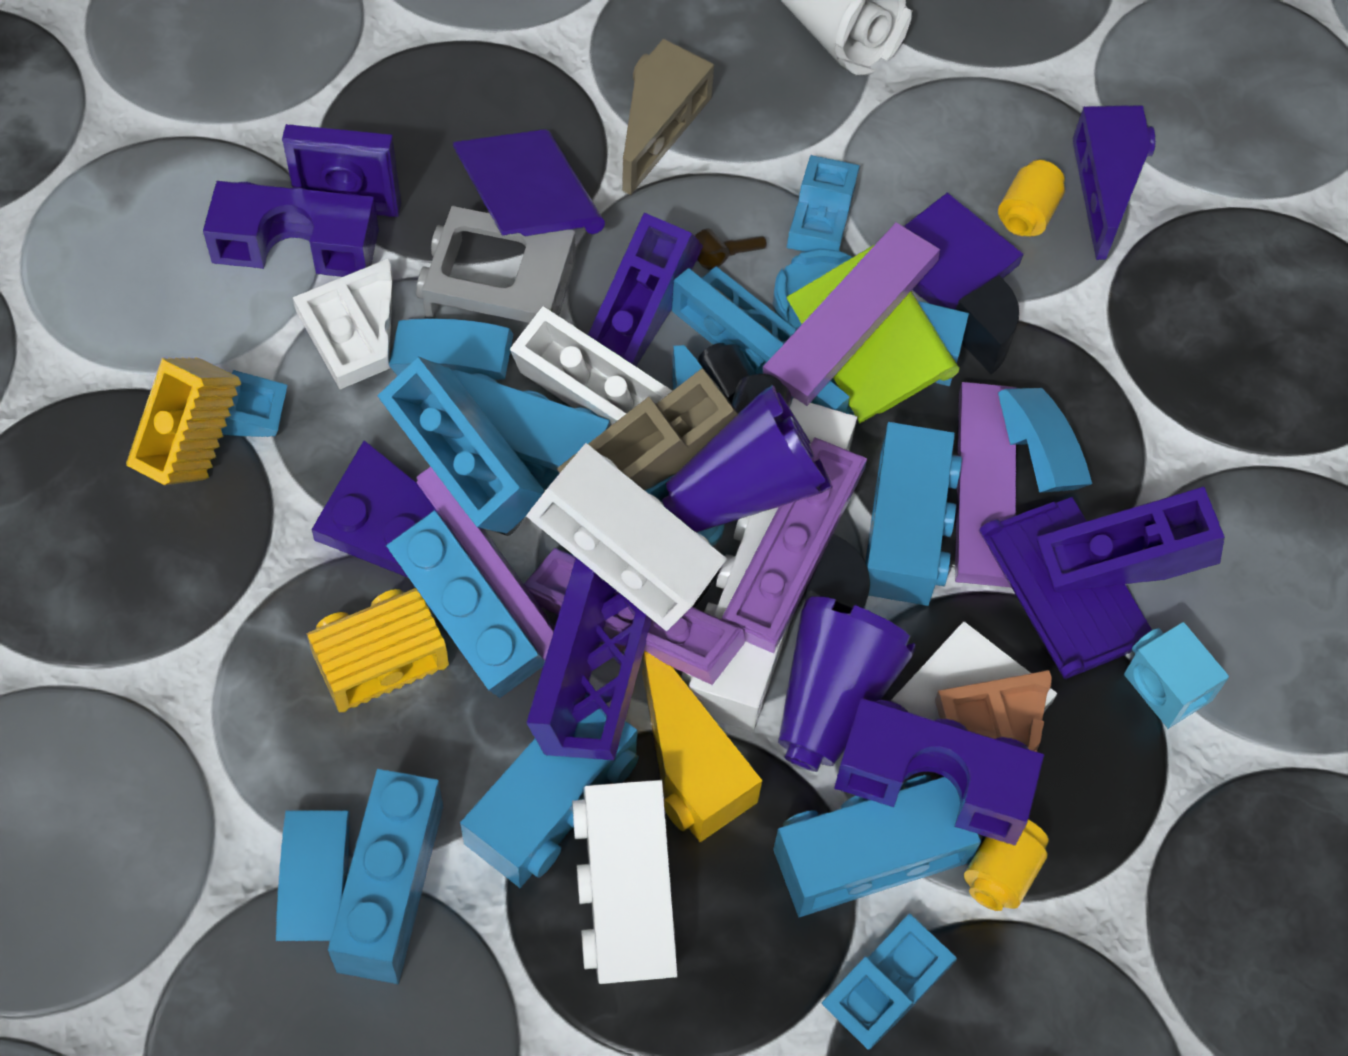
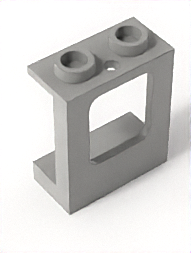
M451 206L445 226L437 225L434 231L431 253L434 257L430 267H422L417 281L416 295L417 298L423 299L425 318L435 319L440 304L528 322V325L542 306L559 316L576 263L575 231L563 230L531 236H523L521 233L502 236L490 213ZM462 231L517 241L525 245L526 248L513 285L501 288L450 277L462 242Z

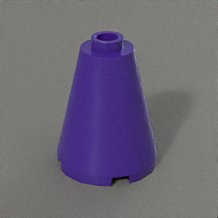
M771 385L759 393L666 482L669 495L662 498V502L667 510L684 524L688 525L694 532H700L821 494L832 488V483L821 460L818 459L815 462L812 460L814 453L809 445L811 443L784 398L780 393H776L774 386Z
M812 596L805 601L801 610L778 743L787 749L784 756L786 760L803 769L818 772L821 764L833 766L844 752L860 699L863 698L872 702L881 700L912 658L916 645L915 643L907 644L910 635L906 631L871 611L854 605L850 614L840 613L832 610L836 599Z

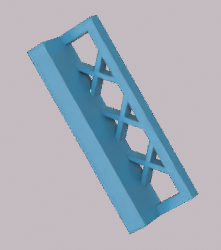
M717 266L702 278L688 268L674 280L672 312L711 344L725 343L726 345L735 344L740 346L756 374H763V366L796 331L795 328ZM715 287H716L719 291H721L724 295H726L729 299H731L732 302H731L730 300H728L725 296H723L720 292H718V291L715 289ZM758 323H761V324H762L764 327H766L770 332H768L765 328H763V327H762L760 324H758ZM834 378L829 381L811 402L855 416L848 404L850 396L837 387L838 385Z

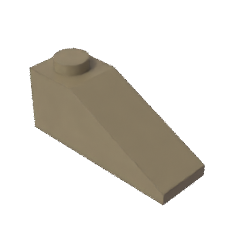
M665 39L657 45L650 55L645 53L639 59L633 72L634 87L623 154L622 191L629 195L636 190L712 99L714 64Z

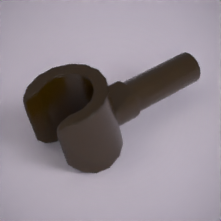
M709 228L703 229L695 235L703 245L697 261L707 270H712L715 266L720 267L727 260L728 256L766 248L764 236L722 242L714 231Z

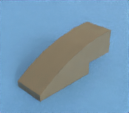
M701 368L657 404L648 396L588 443V445L600 455L609 458L622 473L645 491L678 472L738 412L713 379ZM574 454L571 458H569L567 461H565L562 465H560L557 468L559 473H561V471L567 466V464L572 460V458L576 454Z

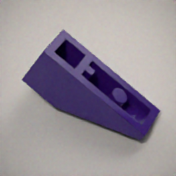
M1143 105L1083 106L1072 139L1096 260H1106L1146 158L1151 157L1155 150V131L1152 126H1147Z
M644 212L588 336L636 367L672 309L674 280L688 268L693 269L703 245L693 233Z
M1201 487L1037 536L1036 539L1054 591L1058 592L1166 580L1220 564L1225 536L1206 489Z

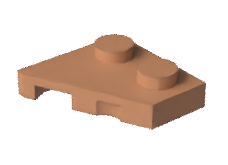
M1048 670L939 690L935 703L940 719H950L959 722L968 731L992 739L1006 737L1018 740L1025 744L1029 750L1037 752L1044 725L1042 719L1046 697L1051 686L1052 677Z

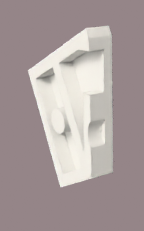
M388 259L293 297L295 310L339 389L390 369L393 275Z

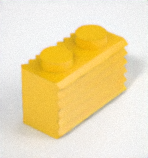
M162 357L126 462L127 466L163 485L202 481L209 478L207 470L212 468L210 460L216 457L214 449L220 447L217 439L223 437L221 429L227 426L225 418L231 416L228 408L234 406L232 398L238 395L235 387L242 385L239 377L197 357H194V359L190 357L188 359L183 357L181 359L176 357L175 359L170 357L166 359Z
M416 588L407 592H403L400 589L386 591L372 601L371 607L351 615L346 612L333 613L323 618L317 624L315 630L306 633L314 659L339 712H346L349 708H356L360 703H368L372 698H379L383 693H390L393 689H400L405 684H412L416 679H423L426 675H433L437 670H444L449 666L445 641L440 634L439 628L436 626L434 618L431 616L425 600Z

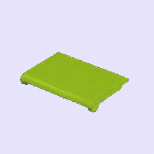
M874 245L786 297L801 324L805 322ZM910 291L833 378L838 387L850 396L848 404L855 416H857L859 423H862L875 414L889 410L938 380L945 381L951 379L959 372V367L916 297Z

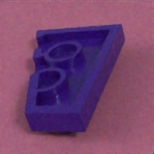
M364 440L311 530L314 541L409 578L386 545L433 511L437 512V510L414 480Z

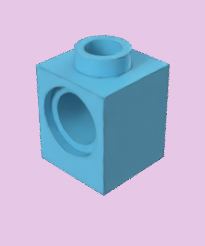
M1184 622L1166 633L1157 628L1143 636L1133 646L1132 651L1135 653V656L1124 673L1125 677L1168 729L1212 702L1230 677Z

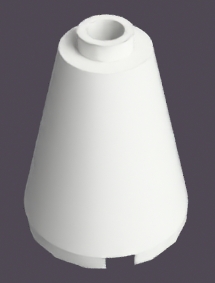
M781 0L844 69L855 75H868L875 70L870 67L880 58L887 62L896 53L906 36L912 16V10L906 7V0Z

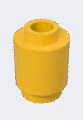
M1045 160L1032 161L1018 171L998 207L999 218L1011 233L1018 236L1032 237L1040 235L1045 231L1065 193V178L1062 171L1053 163Z
M1028 820L1016 846L985 837L964 873L965 881L971 887L969 893L972 898L982 906L994 911H1002L1003 908H1018L1047 859L1045 847L1049 839L1046 833L1035 823Z

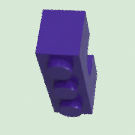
M216 181L203 228L212 264L264 269L268 252L276 243L288 238H301L310 243L316 274L344 277L371 266L379 232L375 200L371 196H362L351 192L332 193L307 190L301 187L284 188L256 185L251 182L235 183Z
M861 698L834 789L894 807L902 783L909 776L919 772L938 773L946 777L955 786L959 795L960 807L954 827L1016 846L1028 822L1044 754L1031 751L1025 744L1012 738L999 737L992 739L970 732L964 725L950 719L931 720L908 713L903 706L892 701L878 700L872 702Z

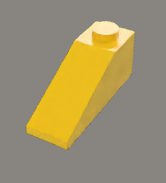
M644 650L642 676L665 797L664 809L678 829L684 831L689 828L697 840L702 842L758 803L762 779L674 668Z

